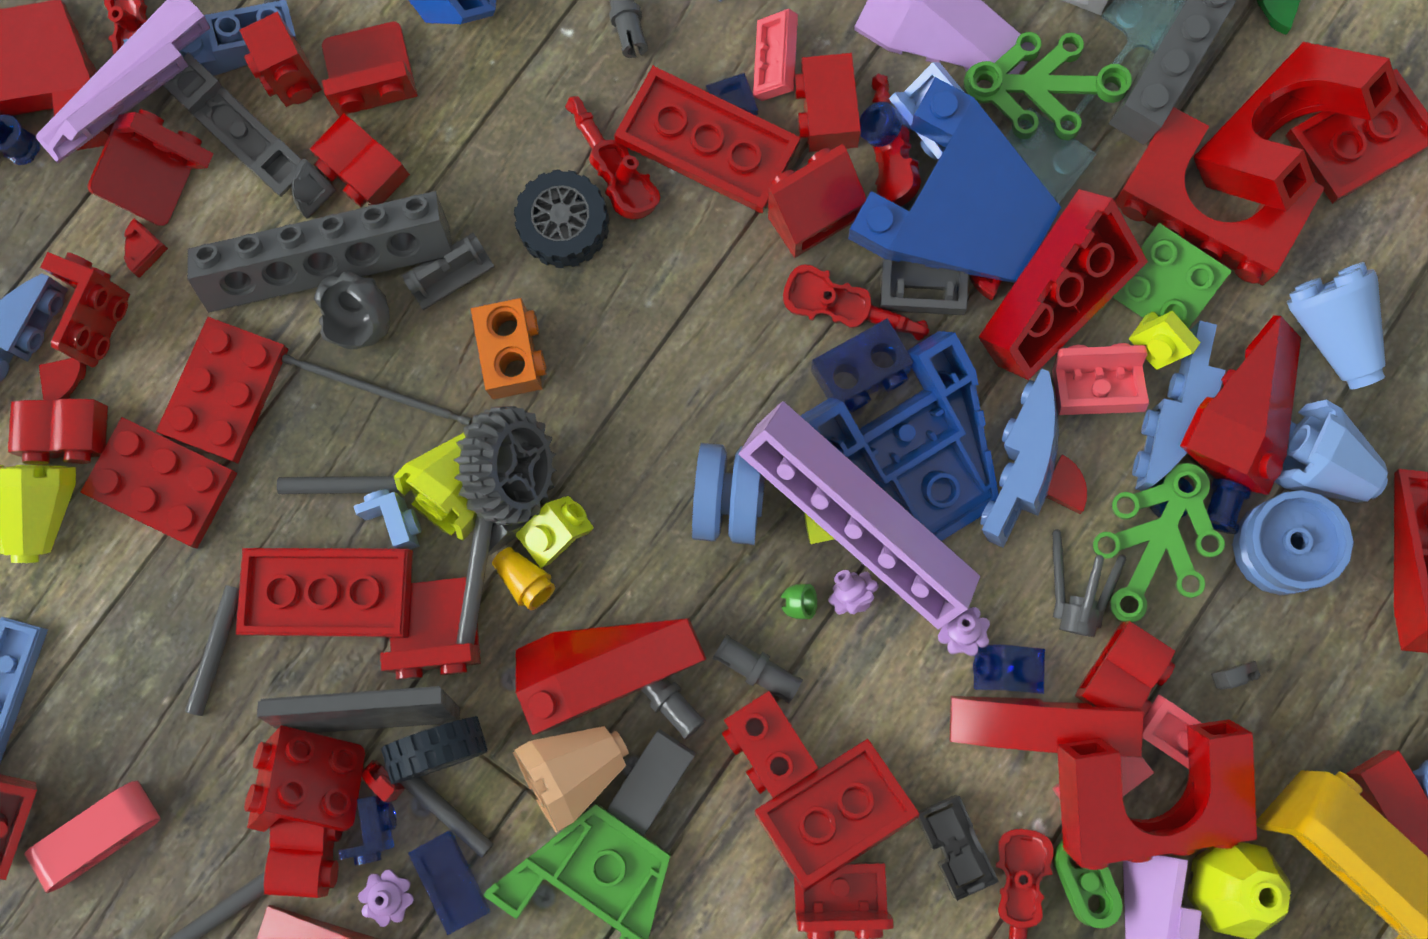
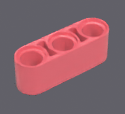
M133 781L116 789L34 844L24 855L45 892L50 893L72 882L152 828L161 820V817L140 782Z

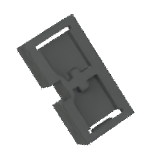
M953 795L918 811L920 813L918 821L930 847L934 850L940 847L945 859L937 863L954 899L958 901L999 882L987 854L975 834L973 824L959 795ZM950 803L953 804V806H951V808L947 810H944L929 818H924V815L930 812L932 813L938 809H941ZM983 873L985 874L984 877H982V878H980V879H978V880H976V881H973V882H971V883H969V884H967V885H965V886H962V887L956 889V886H957V885L960 886V885H962V884H964V883H967V882H969V881H971V880H973V879H976V878L982 876Z

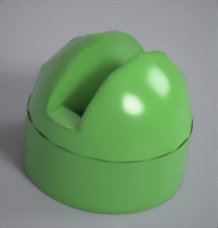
M811 584L791 585L782 593L781 598H786V606L781 608L787 616L795 619H812L817 609V595Z

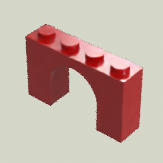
M1302 42L1193 157L1205 186L1287 212L1315 180L1303 149L1269 141V138L1287 122L1314 112H1335L1372 121L1399 92L1390 58Z
M1173 107L1162 127L1153 135L1115 200L1117 207L1121 209L1126 217L1134 221H1144L1154 227L1161 223L1218 262L1235 270V274L1240 279L1249 283H1259L1263 286L1279 271L1325 187L1314 182L1287 212L1259 204L1254 215L1242 221L1222 222L1207 217L1193 205L1188 197L1185 188V171L1209 126Z
M1230 719L1187 725L1189 761L1187 786L1179 801L1170 810L1150 819H1133L1128 817L1125 811L1119 751L1101 738L1058 744L1057 754L1064 851L1081 868L1100 870L1107 868L1109 863L1128 860L1130 862L1143 863L1152 860L1153 856L1170 853L1186 856L1194 854L1196 849L1208 847L1230 849L1238 845L1239 842L1257 840L1253 733Z

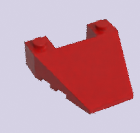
M51 0L0 9V118L53 109L55 116L96 74L97 70L90 61L83 47L84 43L62 0ZM115 121L77 150L105 146Z

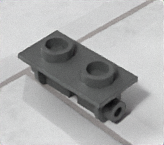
M474 233L453 244V251L446 254L444 258L423 262L402 275L405 284L423 310L495 268Z

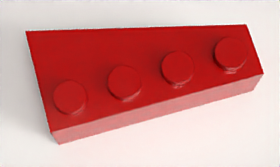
M1078 189L978 337L998 367L1029 380L1148 262L1113 198Z

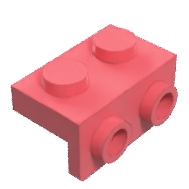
M1118 343L1107 347L1073 345L1068 348L1059 349L1052 369L1058 415L1146 412L1149 405L1143 372V364L1147 357L1146 346H1131L1127 343Z

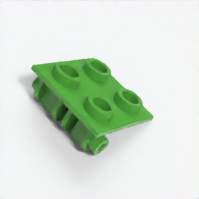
M1158 223L1141 246V250L1148 262L1112 298L1142 318L1151 312H1155L1160 317L1173 310L1189 329L1232 270L1161 223Z

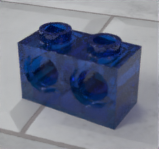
M887 318L813 359L811 372L827 399L833 398L843 401L851 413L868 404L872 400L869 395L884 387L886 392H889L904 384L909 379L906 374L910 373L914 361ZM876 352L888 353L892 357L894 364L887 368H880L872 362L871 356ZM848 372L855 377L857 384L850 389H843L836 385L833 378L838 373Z

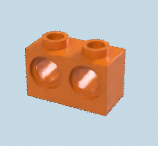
M521 298L471 308L485 390L494 400L542 390L540 376L547 375L542 350L535 351L532 336L539 335L535 311H528ZM506 321L517 322V327L512 334L507 336L498 335V329L502 323ZM516 360L525 362V367L519 375L514 377L505 375V369L509 363Z

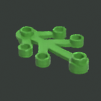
M1025 32L1017 38L1016 44L995 63L983 61L973 65L965 75L964 90L967 94L974 97L978 103L992 102L1013 123L1012 131L1014 135L1020 139H1029L1037 131L1039 124L1038 116L1033 111L1023 110L1008 92L1024 93L1055 124L1054 132L1058 138L1072 140L1079 134L1082 125L1081 118L1077 113L1068 111L1051 93L1097 94L1103 101L1114 103L1125 98L1131 86L1132 77L1129 70L1120 64H1110L1103 67L1098 76L1051 75L1065 62H1074L1080 58L1084 41L1076 33L1064 34L1060 38L1058 46L1027 73L1009 74L1021 61H1032L1040 53V37L1036 33ZM1029 42L1035 46V49L1025 51L1021 45ZM1072 43L1077 47V50L1068 52L1063 48V45ZM981 80H987L992 86L984 89L980 88L977 83ZM1114 83L1118 86L1119 90L1115 92L1109 91L1104 85ZM1028 120L1032 123L1033 127L1022 129L1019 127L1018 122ZM1070 121L1075 125V129L1065 130L1061 127L1060 123Z
M1191 463L1178 464L1165 476L1163 484L1135 494L1122 492L1114 498L1112 503L1113 513L1123 520L1135 517L1140 509L1168 501L1161 518L1115 534L1102 532L1094 539L1093 550L1096 555H1102L1104 559H1111L1121 550L1149 541L1128 586L1116 591L1111 598V612L1119 621H1131L1133 623L1145 615L1147 600L1144 594L1166 549L1177 575L1176 588L1178 592L1184 597L1194 598L1204 591L1205 580L1199 572L1194 570L1177 526L1186 509L1198 536L1195 542L1197 552L1203 557L1213 558L1223 551L1225 546L1224 538L1219 532L1214 531L1203 503L1210 489L1209 478L1199 466ZM1183 477L1191 478L1195 482V490L1190 493L1182 492L1178 487V481ZM1122 498L1132 500L1135 506L1134 510L1129 514L1121 513L1117 508L1118 501ZM1213 536L1216 538L1218 549L1215 552L1205 551L1201 545L1203 537ZM1111 538L1115 542V550L1109 554L1102 553L1098 548L1100 539ZM1193 576L1198 580L1199 588L1196 592L1189 593L1183 589L1182 580L1184 577ZM1126 596L1135 598L1138 603L1137 610L1133 613L1124 612L1120 607L1122 598Z

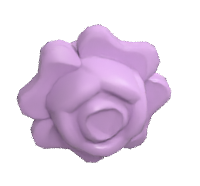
M842 570L834 577L836 583L833 586L834 593L829 596L828 601L831 605L835 606V612L839 615L845 612L850 614L865 612L874 600L873 593L878 589L879 584L872 580L871 574L868 571L858 575L855 572L850 573L848 570Z
M968 608V610L941 627L938 641L948 644L947 650L950 654L964 653L971 657L975 656L978 653V647L984 648L989 644L987 630L990 626V621L987 618H979L980 610L978 608Z
M391 869L385 870L381 876L371 874L368 877L367 886L358 895L359 901L365 904L362 908V915L375 919L381 927L389 925L391 920L396 923L403 921L405 910L414 901L413 895L406 892L410 889V881L405 878H399Z

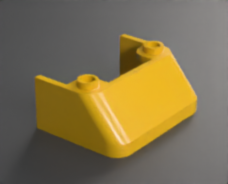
M1301 770L1256 820V825L1261 830L1293 835L1399 933L1395 939H1428V857L1359 795L1362 792V788L1348 775L1342 772L1333 775L1323 771Z

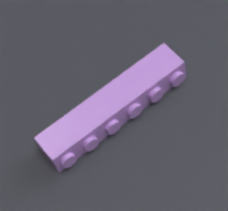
M782 401L756 425L738 454L933 626L940 629L968 610L980 575L791 407Z

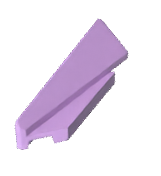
M166 0L37 133L36 139L57 163H60L116 121L119 114L128 112L187 68L188 65L179 51L210 29L203 13L190 0Z
M1158 855L1153 856L1152 860L1143 863L1123 861L1126 939L1199 938L1201 911L1181 905L1188 860Z

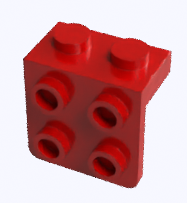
M391 21L335 35L323 40L322 50L329 79L322 80L325 97L338 116H341L343 113L347 115L418 97L403 30L398 22Z
M139 110L138 113L119 114L88 182V190L91 194L157 226H164L168 224L191 170L208 168L214 153L201 147L202 140L198 137L180 130L175 133L163 126L164 120L151 112Z
M47 252L40 268L75 289L53 335L51 347L93 368L98 364L99 360L106 356L109 350L111 334L117 322L121 321L127 312V301L130 293L111 282L112 276L92 267V262L78 255L67 252L65 258Z
M467 577L411 583L408 638L390 637L391 652L380 653L381 671L395 673L396 680L423 678V670L440 668V675H455L467 673V665L481 664L478 623L474 644L456 643Z
M281 725L266 742H260L254 756L253 768L259 770L256 784L251 785L245 800L244 809L250 812L247 828L265 832L279 818L338 831L350 829L355 822L365 758L364 748L356 743Z
M884 862L849 863L806 892L802 890L794 877L797 930L806 932L807 939H835V931L855 932V938L876 939L883 937V930L894 929L893 917L887 910L886 869Z

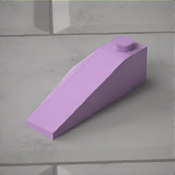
M868 0L854 28L855 31L887 51L901 55L902 51L926 57L925 61H944L963 66L965 71H968L979 62L990 61L995 63L1016 44L1017 38L1021 35L982 0ZM1029 42L1021 45L1025 51L1035 49V46ZM1021 61L1009 74H1020L1028 62Z

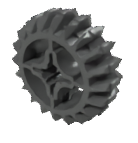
M516 406L491 407L479 415H474L472 423L463 427L465 438L456 442L461 453L454 461L459 464L460 472L454 479L461 481L463 485L459 496L468 499L467 509L476 512L478 519H484L487 522L496 523V525L528 522L530 517L540 514V506L549 502L547 491L555 488L551 481V476L557 470L552 467V458L557 453L550 451L549 445L552 437L544 434L545 423L537 422L535 413H529L524 411L523 408H517Z

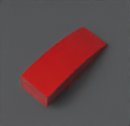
M1383 750L1347 772L1346 774L1362 788L1360 796L1428 857V798L1400 751Z

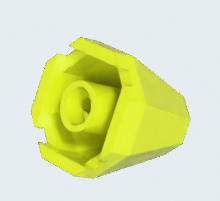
M464 433L411 460L394 475L396 487L403 496L409 491L416 496L411 504L420 514L446 534L452 536L456 531L457 538L463 541L473 531L477 514L467 509L468 499L459 496L463 486L462 482L454 479L460 472L459 464L454 461L461 453L456 442L465 438Z
M0 465V554L11 555V563L39 562V555L51 553L76 485V467L16 465L4 468V465Z
M1239 842L1238 845L1230 849L1209 847L1193 858L1191 867L1193 878L1192 884L1188 886L1187 897L1194 908L1201 911V918L1210 930L1241 938L1255 939L1285 918L1288 913L1291 894L1290 880L1267 847Z

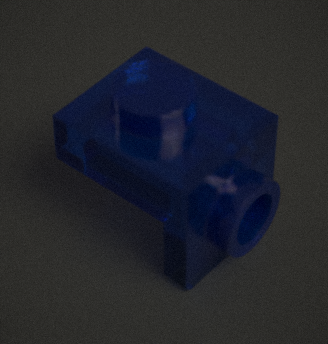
M1004 644L987 645L984 648L978 647V653L974 656L973 662L974 689L1044 694L1045 649Z
M378 796L357 799L364 845L338 850L340 860L353 857L355 866L382 860L381 851L394 848L392 830L396 829L397 819L392 802H384Z

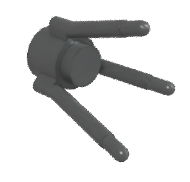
M1056 529L1052 533L1055 584L1053 617L1061 619L1059 630L1095 637L1096 629L1102 626L1104 612L1122 573L1126 556L1123 554L1118 556L1097 603L1094 599L1104 562V557L1097 555L1089 577L1085 597L1070 596L1069 604H1067L1065 601L1061 531Z

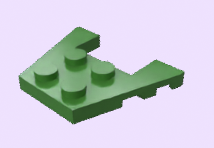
M595 804L574 823L567 826L529 858L525 859L501 880L487 889L483 896L515 919H518L545 879L621 932L619 939H649L671 854L616 818L599 804Z

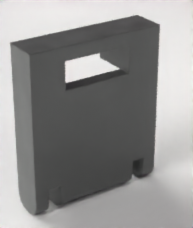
M882 258L880 308L892 312L964 315L967 310L968 274H964L965 272L945 268L936 269L925 267L923 264L901 260L897 262ZM904 288L944 290L943 300L903 298Z

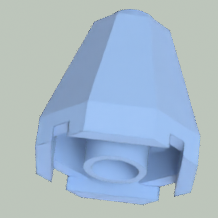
M1327 399L1306 404L1298 412L1304 418L1298 424L1291 421L1287 457L1283 463L1282 472L1275 480V483L1285 489L1304 490L1325 497L1356 503L1368 502L1370 499L1378 497L1384 491L1388 482L1386 477L1388 471L1382 458L1342 408Z

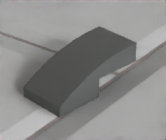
M659 729L606 811L644 836L696 753Z

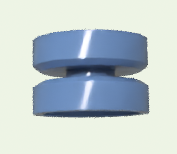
M701 443L697 461L693 501V540L715 542L721 533L723 515H729L728 535L732 543L755 545L757 518L762 516L765 477L761 476L755 468L738 454L743 446L735 454L733 473H727V451L724 445Z
M1299 490L1281 493L1247 511L1236 526L1232 546L1236 564L1249 582L1262 591L1277 595H1288L1323 587L1338 578L1350 562L1354 542L1350 523L1337 505L1323 495Z

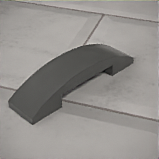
M187 53L183 58L188 67L165 83L163 87L277 195L282 197L292 187L294 172L302 160L237 101L190 53Z

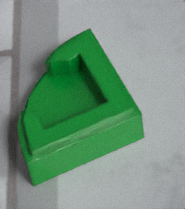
M1257 0L1258 6L1261 7L1263 13L1270 21L1268 24L1276 31L1287 35L1292 27L1300 0Z

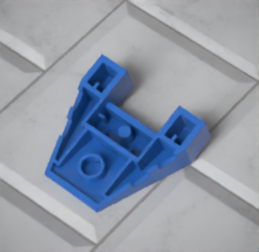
M935 77L914 114L910 129L945 147V150L910 211L871 191L850 227L848 239L886 260L918 263L925 265V267L951 269L965 272L964 274L1015 283L1040 247L1061 206L976 99Z
M938 331L904 352L906 359L923 387V390L860 429L845 403L832 397L802 414L801 417L942 541L981 517L988 502H995L999 493L991 451L988 450L984 432L986 422L984 411L980 410L976 385H979L976 370L956 333Z

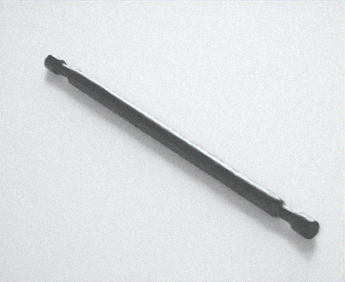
M286 354L282 357L283 363L294 364L315 374L446 419H454L467 426L472 422L470 417L459 416L449 410L306 361L296 360L294 357Z

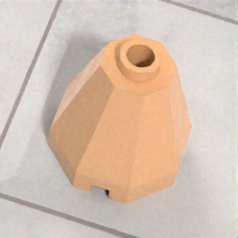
M605 726L531 740L514 749L513 752L528 787L536 795V802L555 833L577 820L625 768L626 764L623 757L629 754L620 734L617 731L609 733Z

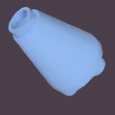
M1365 262L1354 264L1338 271L1339 275L1334 277V280L1325 284L1322 283L1321 278L1302 283L1295 287L1296 291L1289 294L1291 299L1287 301L1289 310L1340 379L1347 381L1349 389L1365 387L1385 378L1382 370L1386 363L1378 277L1374 269L1367 270Z

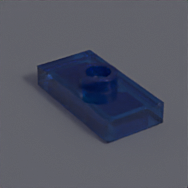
M451 830L408 852L447 935L491 912Z

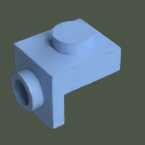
M389 490L375 491L364 496L365 502L353 506L356 515L364 520H370L383 515L392 545L396 549L411 550L419 547L416 534L421 533L418 517L413 508L407 509L405 499L397 493H389Z

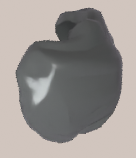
M351 271L341 273L340 277L329 276L321 281L317 287L314 300L322 314L319 318V324L321 325L320 333L323 340L352 350L372 346L388 334L390 314L387 299L377 287L373 278L360 277Z

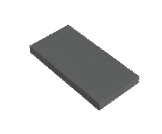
M440 686L266 698L258 701L257 717L275 729L282 725L311 733L446 724L460 720V707Z

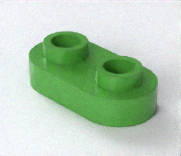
M1062 840L1055 848L1053 861L1075 916L1080 922L1090 927L1107 928L1117 922L1122 913V899L1109 868L1091 870L1084 867L1081 868L1080 866L1077 868L1072 867L1069 860L1070 856L1063 849ZM1092 895H1096L1100 901V906L1095 912H1092L1088 907V900Z

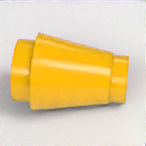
M511 547L500 551L492 561V566L497 570V573L519 606H526L529 610H535L543 605L553 594L555 585L550 581L551 575L518 552H515Z

